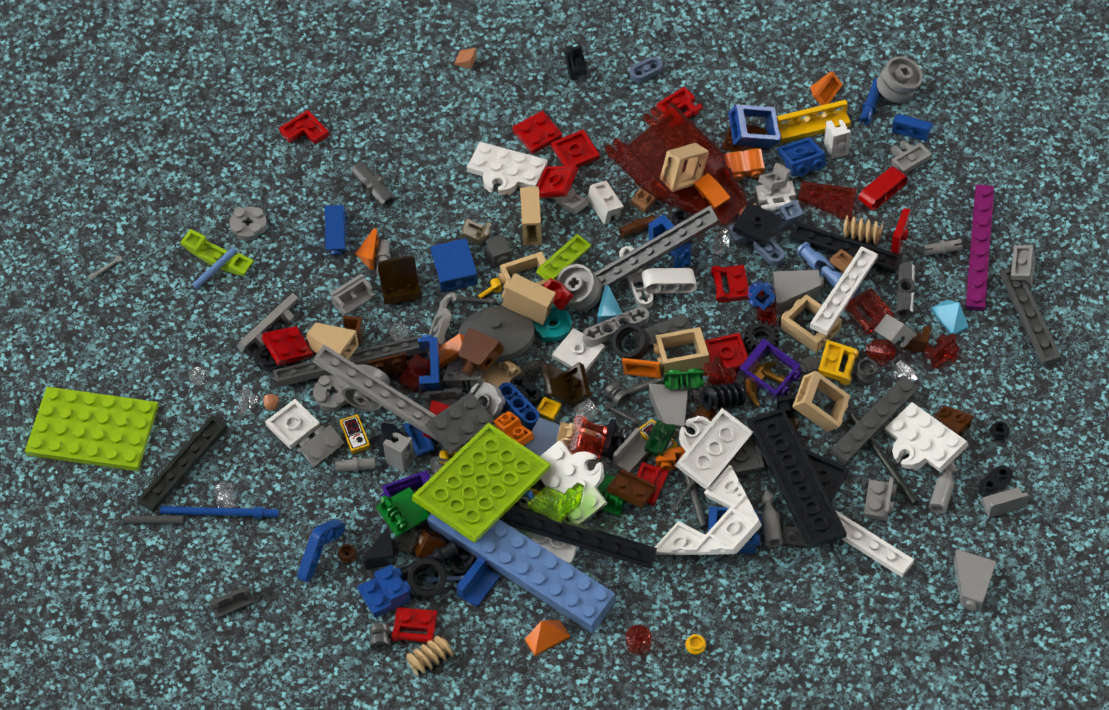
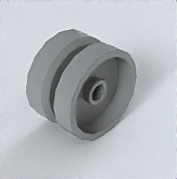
M902 56L893 57L888 61L877 78L878 90L891 102L905 103L911 99L923 81V73L920 67L911 59Z
M581 264L569 265L558 274L556 280L560 281L574 295L567 304L574 311H588L600 301L603 293L602 283L586 266Z
M357 365L390 386L389 377L380 369L369 365ZM345 383L342 397L350 405L366 411H376L382 407Z

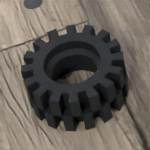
M758 320V324L754 321L752 326L749 324L747 329H745L744 345L748 353L753 352L760 343L754 340V337L758 335L768 337V342L777 348L779 332L776 327L774 328V324L768 325V321H765L763 324L762 320Z

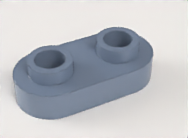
M650 57L633 65L630 68V79L640 83L660 74L663 69L662 60L658 57Z
M772 238L765 247H761L762 244L754 241V250L768 264L778 266L783 263L784 250Z

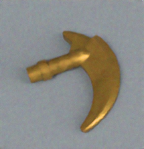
M776 361L759 363L752 372L761 380L766 377L777 382L779 385L785 379V376H779L771 372V368L776 365ZM746 378L748 397L759 407L760 403L757 398L758 386Z

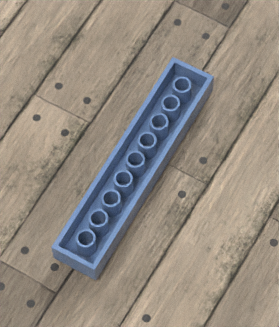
M430 514L427 518L429 527L449 541L453 539L457 546H460L476 558L480 556L485 559L486 565L591 633L595 632L616 603L614 592L500 519L474 543L433 514Z

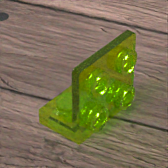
M577 482L572 488H568L565 494L546 486L527 503V507L561 523L581 505L584 485Z

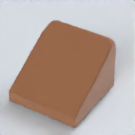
M476 48L460 50L454 65L471 69L477 57Z

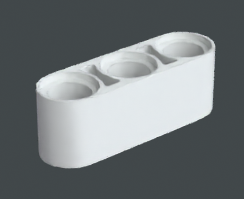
M650 268L641 273L644 289L650 294L691 293L697 289L694 271L691 268Z

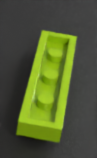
M576 234L537 269L536 273L546 281L550 278L556 280L561 270L574 264L590 249L591 244Z

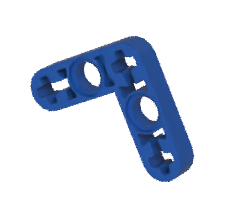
M334 519L314 528L297 573L298 579L306 583L312 579L324 545L341 537L346 526L344 522Z

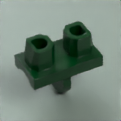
M657 420L655 426L651 429V434L644 450L655 457L663 456L676 430V425L666 424Z

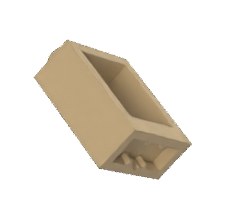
M697 143L667 151L658 184L671 192L693 186V183L703 175L709 151ZM688 160L685 172L681 173L684 161Z
M542 251L500 265L498 277L501 284H505L507 278L511 279L510 275L534 267L538 269L546 261ZM543 279L535 283L543 286L547 281Z
M806 294L802 299H798L789 311L787 310L781 316V329L817 354L825 346L826 341L831 340L841 330L842 319H837L827 336L820 332L815 336L793 321L805 308L816 315L822 306Z
M700 327L655 335L656 343L653 344V351L659 357L657 362H660L663 374L674 369L680 370V372H687L688 369L692 368L699 370L709 368V353ZM694 343L697 354L667 359L665 348Z
M814 371L803 376L793 408L824 431L829 432L841 426L844 412L848 408L850 395L819 372ZM816 389L835 401L831 415H828L812 403Z

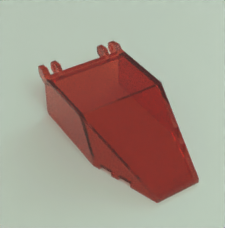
M674 103L668 105L665 113L657 107L650 109L651 114L657 121L648 113H645L643 119L650 127L629 145L615 138L612 142L618 149L617 151L611 145L605 146L608 156L614 159L643 190L656 197V200L695 215L711 205L706 197L703 198L694 185L672 192L661 181L660 175L667 151L697 143L709 151L702 177L709 173L730 196L728 202L716 210L713 208L720 221L718 225L724 226L748 204L739 183H736L731 168L725 162L723 153ZM688 160L684 161L681 173L685 172Z

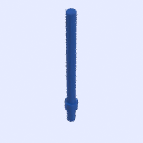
M161 506L160 508L161 514L253 516L255 519L279 517V509H264L263 507L251 509Z

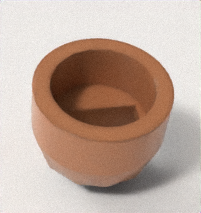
M275 394L265 395L263 397L265 408L275 410L279 405V397Z

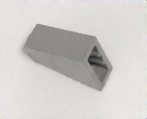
M819 270L774 272L775 313L791 309L798 299H802L806 294L812 299L819 297L820 289L824 288L823 277H820Z
M649 384V398L658 420L666 424L676 425V430L672 437L679 436V431L682 426L685 427L688 389H686V386H683V390H681L679 386V390H669V388L665 389L663 384Z
M957 549L954 567L961 606L971 611L981 612L996 561Z

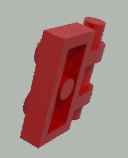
M683 87L658 102L656 109L666 119L673 116L675 119L671 121L673 127H676L677 125L684 124L691 116L695 117L698 115L699 111L703 110V106L700 103L695 106L693 104L695 96ZM686 108L688 111L682 114L680 111Z

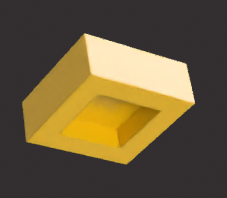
M543 397L537 408L539 417L554 422L562 406L559 402Z

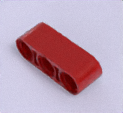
M892 166L865 187L859 194L858 200L874 211L906 185L908 177Z

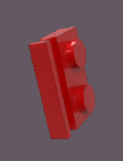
M642 462L636 476L656 485V491L652 493L650 499L646 502L655 507L669 476V471H663L659 467Z

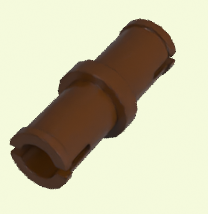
M652 214L640 220L635 219L632 223L619 227V233L622 238L635 233L640 234L643 230L648 229L649 223L656 218Z

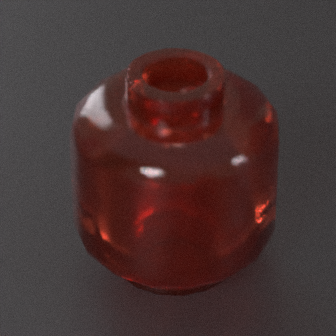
M874 338L866 346V355L875 363L886 365L895 358L896 347L893 346L890 340Z
M634 625L627 630L625 635L627 650L634 655H643L650 650L652 634L646 626Z

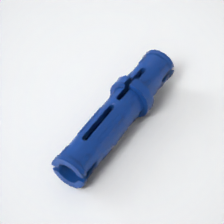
M877 78L873 79L866 102L862 105L863 111L859 122L862 123L863 119H865L863 125L870 124L872 115L877 109L876 103L880 95L877 87Z

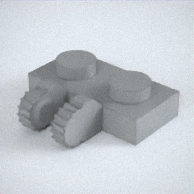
M901 141L900 147L904 152L895 145L891 147V152L895 156L891 164L903 174L910 172L932 158V154L921 142L912 147L907 141Z

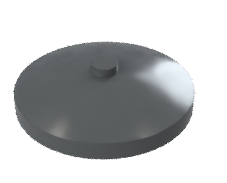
M504 306L489 307L473 313L463 321L458 331V334L460 333L465 336L468 328H472L499 340L505 349L494 363L508 361L522 355L530 348L535 338L532 320Z

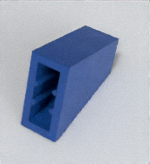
M326 205V251L330 255H342V252H346L347 212L344 205Z

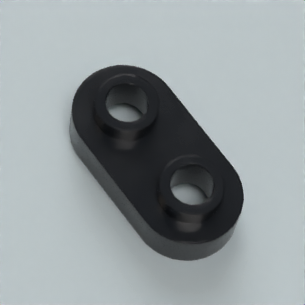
M997 466L980 481V495L986 497L1000 493L1012 481L1013 473L1011 469L1007 466Z
M458 546L461 555H456L452 558L450 567L451 572L455 576H462L474 564L476 557L466 553L465 550ZM459 565H463V566H464L463 569H458L457 567H458Z

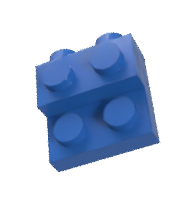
M811 137L777 148L778 155L785 162V167L790 170V174L793 177L804 176L809 171L821 170L824 166H827L825 153Z
M392 564L374 572L375 578L357 586L358 592L374 618L411 601L409 593L412 591L408 582L401 580L403 575L400 569H394Z

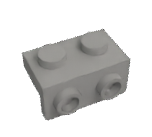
M331 425L327 427L320 426L314 431L316 434L311 439L306 437L299 443L301 447L297 449L298 453L302 452L312 467H315L344 444Z

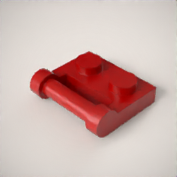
M744 265L714 266L711 268V275L714 277L717 291L715 296L718 303L750 300L747 295L749 287ZM721 276H726L729 293L724 292Z
M398 607L392 630V642L404 640L426 642L427 645L429 640L434 641L437 611ZM400 630L427 632V634L400 632Z

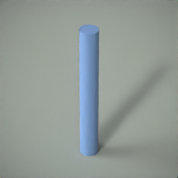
M234 247L228 250L192 286L197 290L237 253V250Z

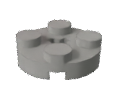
M239 207L234 210V214L230 218L231 232L240 240H254L258 238V235L263 234L267 228L266 216L261 208ZM248 221L253 222V223H250L249 226H246V224H245V223L248 222Z
M323 375L318 379L313 389V396L321 409L325 411H338L345 404L346 406L349 404L342 397L345 382L334 375ZM335 390L338 393H334L333 396H330L329 392Z
M488 382L474 385L470 392L493 419L498 417L506 401L505 397L502 396L501 390L495 384ZM484 398H487L488 403H487V405L484 406V405H483V404H484V400H483V399H484Z

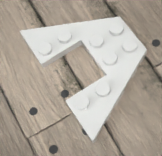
M731 465L704 492L707 498L729 508L727 512L706 535L678 521L655 546L657 548L656 555L737 554L762 526Z

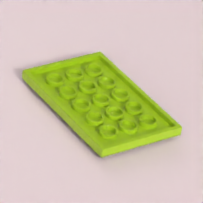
M46 387L25 454L27 456L139 471L159 407L158 402Z
M487 423L412 495V500L476 543L550 469L551 464L490 423Z

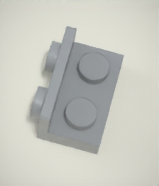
M890 477L889 482L869 480L863 518L887 521L888 514L893 513L894 502H890L891 497H895L897 485H893L894 478Z

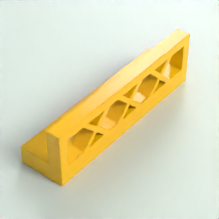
M842 100L777 116L781 143L823 134L826 130V121L830 120L837 128L840 127V119L844 121L847 128L850 127L851 121L847 114V101Z

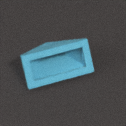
M607 285L604 287L598 310L597 324L623 314L611 289Z
M945 300L931 308V311L952 337L969 328L960 302Z

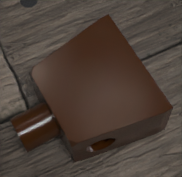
M468 328L458 353L459 358L465 363L461 372L468 377L472 376L475 369L486 372L505 348L499 340Z

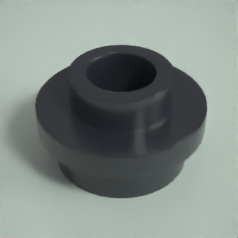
M997 421L990 427V434L996 440H1005L1010 434V429L1005 422Z

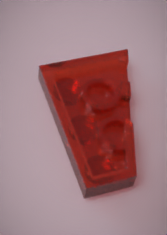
M801 181L798 200L844 220L846 215H848V219L851 221L856 189Z

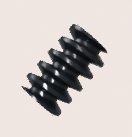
M738 382L706 386L701 393V404L707 411L710 408L716 410L717 407L722 409L724 406L726 408L736 407L737 405L743 406L746 398L742 385Z

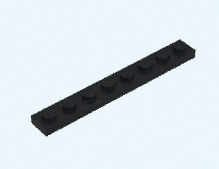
M513 505L500 518L501 521L509 526L649 569L653 567L657 548L517 505Z

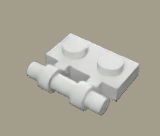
M787 181L786 187L775 190H768L764 185L756 186L759 205H761V208L772 213L775 210H780L779 206L796 199L792 181Z

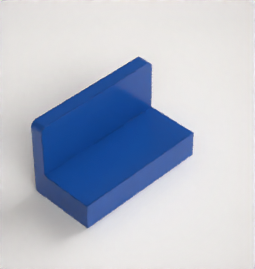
M898 114V116L895 115L893 120L892 132L927 141L933 123Z
M479 556L456 586L457 596L478 607L499 580V575L488 569L486 560Z

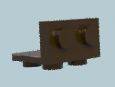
M414 256L382 260L377 263L385 305H395L403 301L412 302L422 298Z
M578 362L566 371L549 363L542 365L547 392L551 397L572 407L591 397L584 364Z

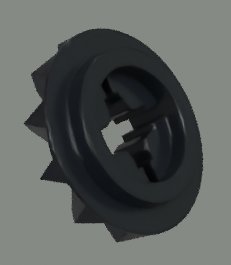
M266 345L261 346L255 352V365L260 370L264 369L268 372L279 367L274 358L268 363L267 359L270 356V352Z

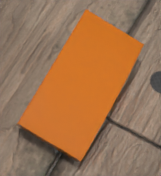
M709 173L693 183L702 197H706L715 210L730 200L727 192Z
M507 411L493 421L500 431L523 446L534 439L533 433L521 425L520 419L510 411Z
M682 446L666 451L663 456L659 455L656 457V467L661 468L663 471L676 469V462L679 461L686 451Z

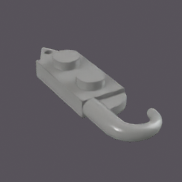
M454 292L447 294L442 299L429 335L437 337L439 347L445 342V334L450 326L452 314L447 309V305L451 299L454 302L456 301L457 295Z

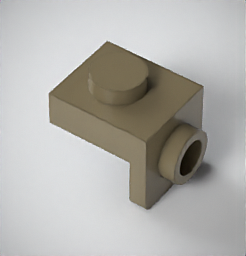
M467 218L464 221L460 237L467 238V240L481 245L484 240L490 237L491 230L489 228L491 222L487 221L483 226Z

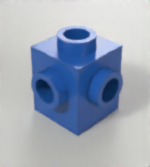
M760 280L757 283L754 282L748 288L749 303L755 308L760 307L762 310L770 307L775 301L776 295L773 292L775 288L767 281L765 283ZM761 290H763L764 294L762 296H758L757 294Z

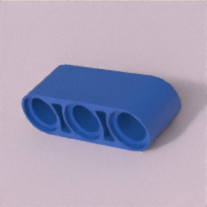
M509 382L502 383L498 388L506 400L503 408L520 419L521 425L532 431L539 418L538 410L513 384Z

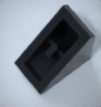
M386 529L362 557L364 568L372 569L391 564L395 565L390 530Z

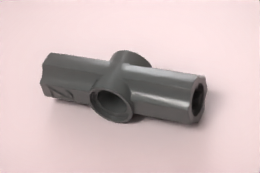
M365 162L356 163L351 169L352 174L361 183L364 192L369 197L372 196L382 208L391 207L396 201L395 196L386 187L382 177L378 173L374 174Z
M911 262L899 264L896 315H899L901 318L913 316L915 265L911 264Z

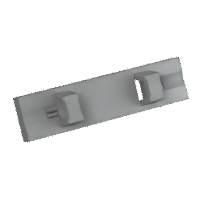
M294 293L287 297L239 342L238 348L244 352L253 343H256L259 347L264 346L265 343L262 340V335L280 318L287 324L293 320L294 315L289 310L296 304L298 297Z

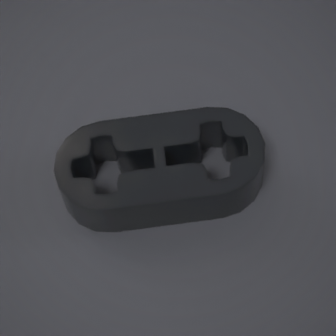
M515 376L510 380V383L514 386L522 384V388L520 386L516 388L533 406L539 405L541 393L538 388L522 376Z

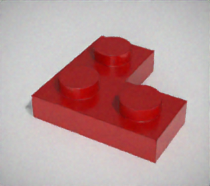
M309 110L279 127L280 134L289 143L304 134L314 145L329 137V131Z

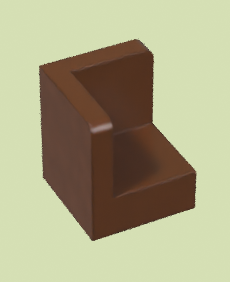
M344 315V328L356 330L358 344L361 346L364 334L362 317Z
M924 326L922 334L916 333V337H913L904 349L926 353L931 327Z
M423 528L413 550L418 557L423 558L433 553L436 547H443L446 542L440 534Z

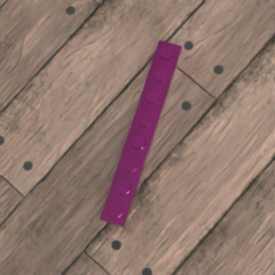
M977 184L975 186L965 310L985 311L994 186Z

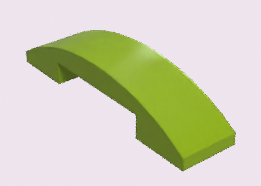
M192 229L187 232L180 242L184 248L210 265L217 262L227 252V250L208 242L206 236ZM237 253L220 269L244 276L254 263V260Z

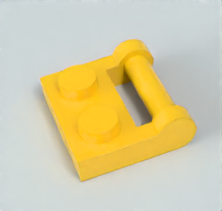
M827 340L818 372L825 377L840 381L843 385H850L855 359L858 358L859 351L855 348ZM843 354L848 357L844 373L838 371Z

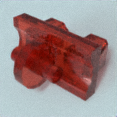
M952 333L950 336L941 334L937 339L936 348L932 345L925 348V357L931 360L933 368L937 369L943 362L946 363L948 360L950 362L958 360L959 346L956 342V334Z
M414 354L413 358L408 361L407 367L399 379V383L405 385L410 390L416 391L420 385L419 376H425L430 368V359H424Z
M715 357L713 363L705 362L704 376H709V386L733 383L737 378L735 369L725 368L721 357Z

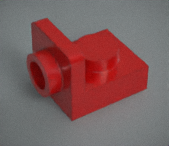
M550 278L543 285V287L556 292L553 304L560 310H563L574 296L560 281Z

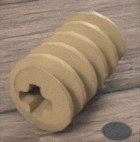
M846 215L843 228L844 237L848 238L851 234L852 240H855L858 236L859 242H862L866 237L867 243H870L873 239L874 245H877L881 239L884 223L880 227H878L877 221L874 222L873 226L870 220L863 224V218H860L857 223L855 217L849 221L848 215Z
M436 636L434 637V642L429 640L427 646L421 645L420 650H413L414 655L408 653L406 658L411 669L418 676V671H421L423 674L426 673V666L432 670V662L437 666L440 665L438 658L446 661V653L451 657L454 655L448 642L443 637Z

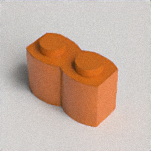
M749 149L725 154L724 160L728 179L740 181L744 177L759 178L760 175L765 173L761 149Z

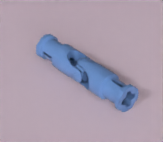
M804 242L797 249L796 254L799 257L802 256L812 269L819 270V275L827 279L834 288L843 273L838 272L835 266L820 252H816L811 248L809 242ZM859 287L850 299V301L855 299L860 293Z

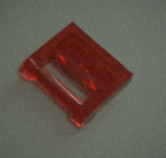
M872 288L851 299L845 307V310L850 312L861 324L866 334L872 333L886 314L894 318V313ZM860 305L872 321L868 322L856 306Z
M581 415L575 416L573 420L575 428L570 450L590 452L598 456L596 459L600 460L607 427L603 424L590 422ZM587 428L594 431L596 437L585 433L584 429Z

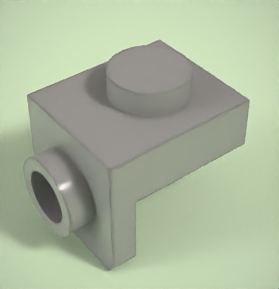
M775 163L773 172L760 175L758 182L763 184L768 190L786 187L790 170L780 163Z

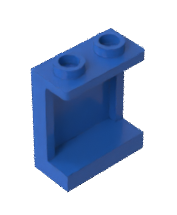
M664 214L649 223V241L674 227ZM690 242L670 252L674 257V268H689L691 265Z
M467 238L430 246L431 257L437 271L441 293L478 285L477 273Z
M423 335L422 338H418L420 350H430L431 375L419 376V384L422 391L441 390L438 339L433 335Z

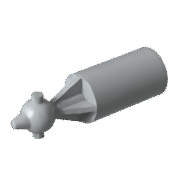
M954 460L944 469L945 473L937 479L930 500L929 509L938 514L946 512L953 491L952 473H957L958 471Z
M765 490L761 502L762 505H765L761 515L765 545L767 547H778L783 544L779 513L772 506L774 495Z

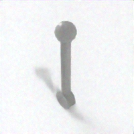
M116 256L114 261L96 273H91L89 278L95 280L96 276L116 263H122V257Z

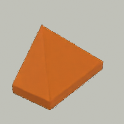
M831 71L810 86V89L820 105H826L831 102L843 83Z
M373 229L355 252V255L370 270L375 269L379 242L377 229Z
M630 358L622 359L624 374L652 378L662 377L660 362Z
M541 620L525 638V642L534 656H537L571 638L560 620Z

